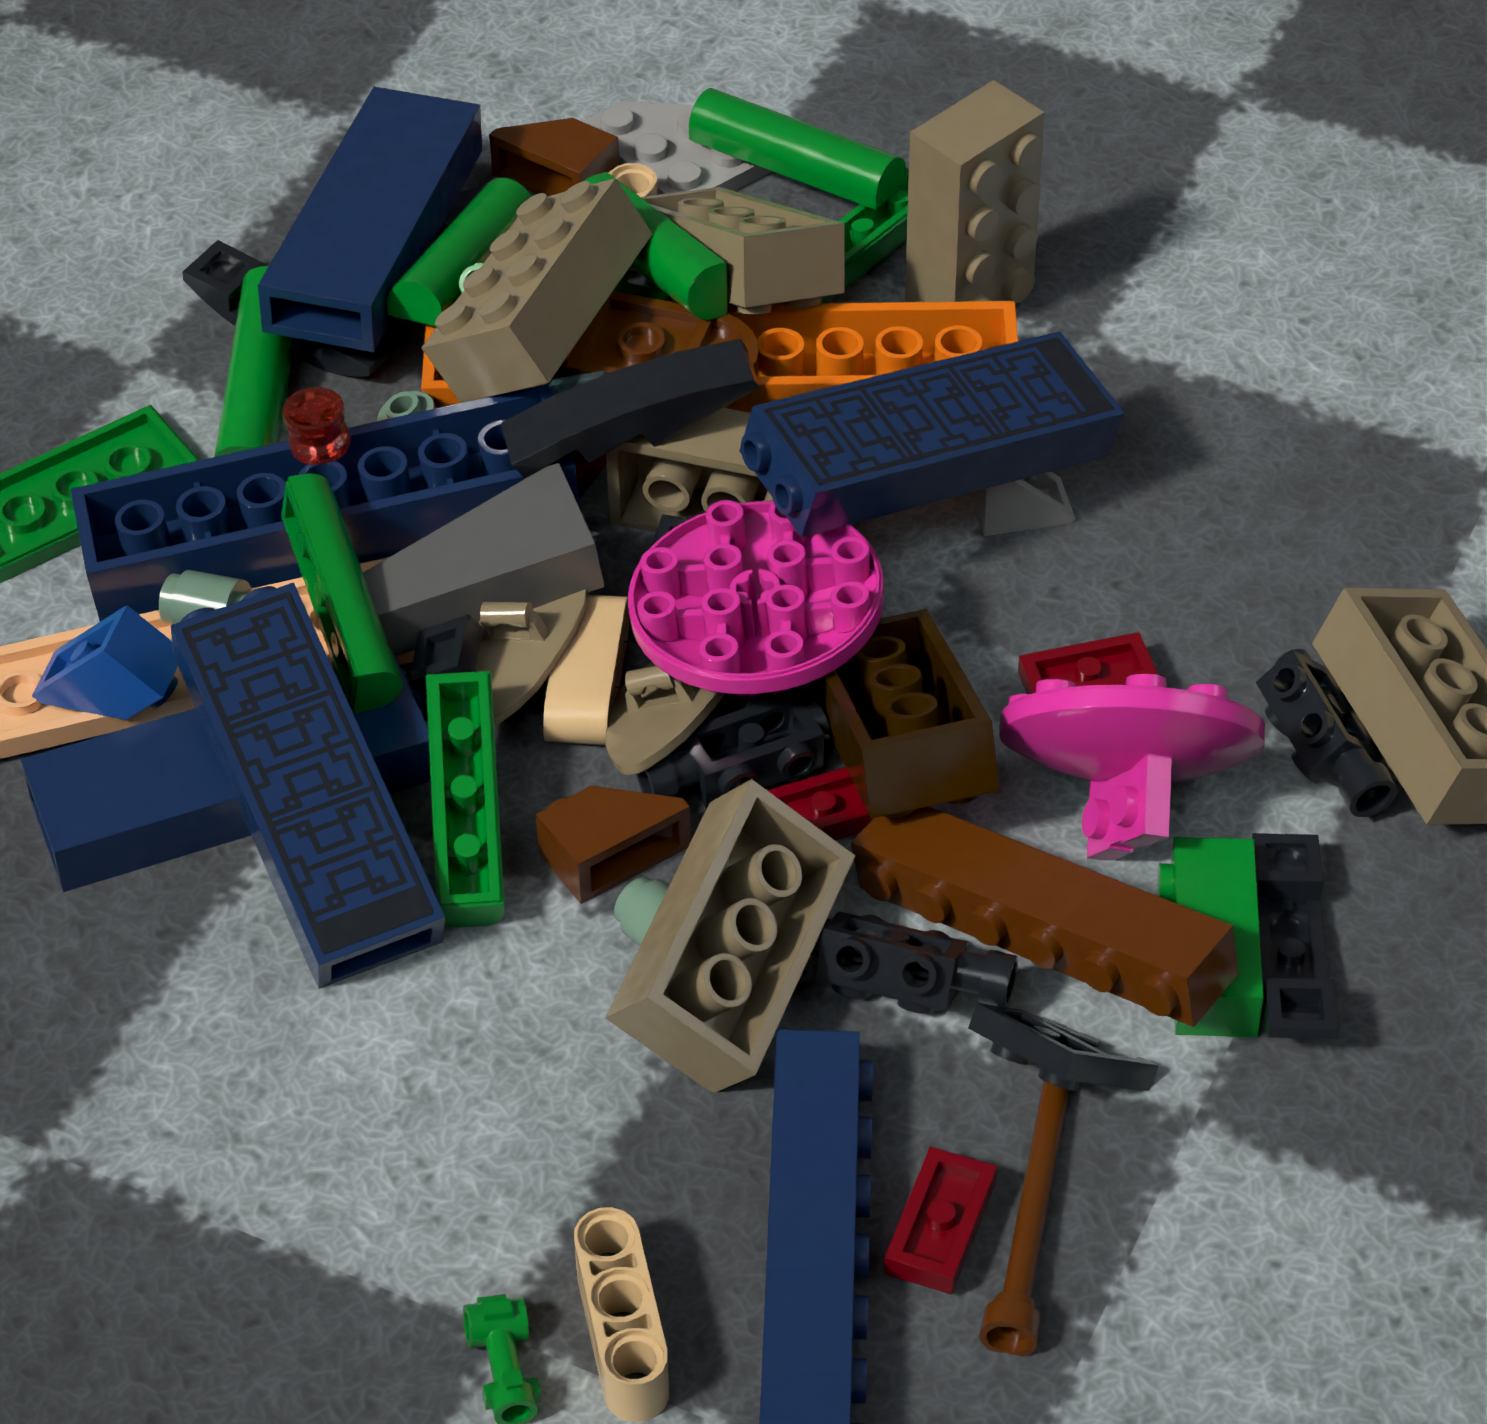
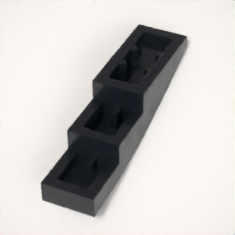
M741 339L678 351L613 371L558 393L503 421L501 426L511 465L525 479L576 449L590 463L641 433L655 447L760 386L747 346Z

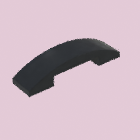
M217 240L182 272L183 281L213 310L236 326L243 278L248 271L264 266V263ZM388 327L375 352L295 338L292 357L333 374L354 377L370 376L404 343L402 333Z
M1252 833L1255 849L1263 983L1261 1013L1268 1038L1338 1039L1339 1023L1334 979H1329L1321 907L1323 873L1319 835Z

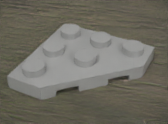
M621 101L582 121L618 136L620 165L638 163L653 169L657 175V195L715 187L737 191L773 172L689 140V119L694 105Z

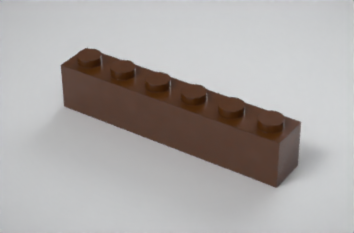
M929 806L915 809L914 812L904 817L888 818L882 816L874 818L851 842L852 853L855 855L854 862L859 886L874 899L888 901L915 912L932 923H941L973 936L985 945L1000 947L1029 959L1041 968L1053 969L1080 980L1099 992H1109L1143 1006L1155 1015L1167 1016L1195 1027L1239 975L1233 925Z

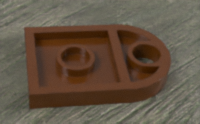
M612 291L578 340L566 365L567 384L578 386L613 371L678 351L741 339L747 346L757 377L759 369L758 342L748 325L730 314L711 320H703L695 317L679 303Z

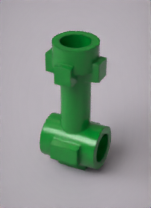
M506 1294L478 1297L476 1303L463 1306V1325L468 1348L486 1347L494 1382L483 1385L482 1396L485 1410H493L494 1419L497 1424L528 1423L538 1413L537 1403H540L541 1390L538 1378H523L515 1344L528 1341L529 1337L528 1316L524 1299L522 1297L510 1299L506 1297Z

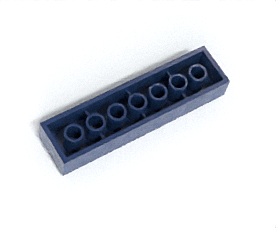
M540 385L71 488L86 574L99 621L101 622L126 605L138 614L159 610L160 592L166 578L170 574H182L186 570L243 579L249 583L251 589L302 577L281 517L285 482L288 481L289 476L319 474L329 480L359 564L391 557L524 480L511 465L501 423L552 397L550 385ZM569 453L549 465L560 464L581 511L576 466L572 453Z

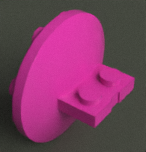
M730 500L718 501L712 504L705 513L681 523L662 536L642 555L633 573L628 592V609L633 634L644 654L657 667L686 684L720 693L738 694L739 697L749 696L750 699L759 693L776 692L779 695L781 690L804 685L819 679L846 663L859 652L872 636L880 621L884 607L883 575L879 559L868 540L851 525H846L801 538L788 518L778 511L774 501H756L739 504Z
M1154 674L1130 675L1126 677V685L1077 686L1074 682L1067 680L1046 679L1036 683V693L1017 694L1009 697V704L1000 714L999 738L1009 749L1044 767L1090 781L1089 801L1082 815V831L1084 836L1088 838L1087 858L1113 861L1132 853L1136 847H1146L1168 838L1171 784L1210 776L1258 756L1263 751L1265 745V723L1252 709L1227 699L1228 689L1220 685L1196 684L1187 687V690L1167 688V679Z

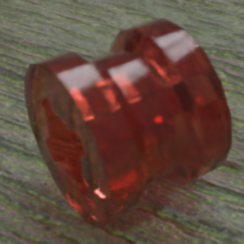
M311 387L297 391L287 399L283 406V418L289 431V447L296 459L306 464L321 465L336 461L346 453L350 446V433L344 421V402L339 394L331 389Z

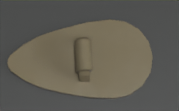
M586 589L534 609L530 602L485 601L482 603L479 624L484 628L475 672L491 671L494 726L519 710L539 690L556 667L575 637L586 613L588 602Z
M654 663L641 669L627 671L625 683L618 690L614 704L611 706L606 729V748L614 767L625 775L637 774L650 768L682 744L706 719L724 697L725 693L705 690L686 684L665 673Z

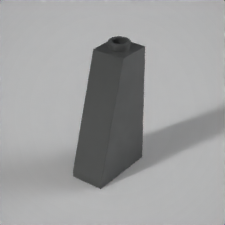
M559 463L541 469L363 572L390 649L395 656L415 650L419 631L468 614L479 623L481 605L485 601L530 602L534 609L584 589L588 593L605 587L595 542Z

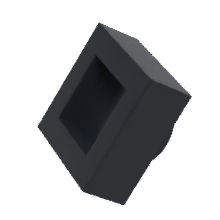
M468 614L420 630L408 682L423 695H426V675L475 672L484 628Z

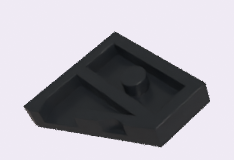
M977 1003L968 1029L993 1042L990 1049L993 1054L1018 1064L1029 1065L1032 1062L1041 1067L1038 1074L1040 1079L1067 1090L1077 1091L1080 1082L1149 1091L1158 1068L1157 1064L1141 1057L1129 1058L1108 1055L1098 1049L1099 1040L1059 1026L1022 1009L1003 1008Z

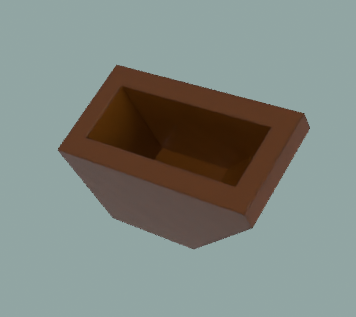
M575 118L496 128L489 134L492 175L498 178L512 179L520 183L526 190L535 194L545 193L547 197L565 192L570 187L583 182L591 176L604 172L609 173L615 167L620 166L618 136Z
M591 785L570 797L556 800L548 808L536 814L539 855L580 904L687 849L691 842L690 806L683 798Z

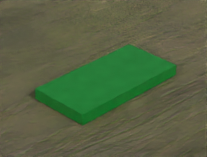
M150 404L0 473V583L81 545L71 488L199 461V459Z

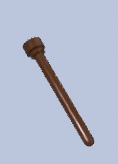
M1043 1081L1003 1292L997 1294L994 1300L986 1305L979 1334L980 1341L990 1351L1023 1357L1030 1355L1036 1350L1042 1318L1031 1296L1070 1091Z

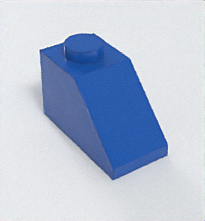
M126 605L56 649L32 697L41 704L127 720L148 706L156 709L167 701L178 684V679L174 676L178 665L173 656L172 641Z

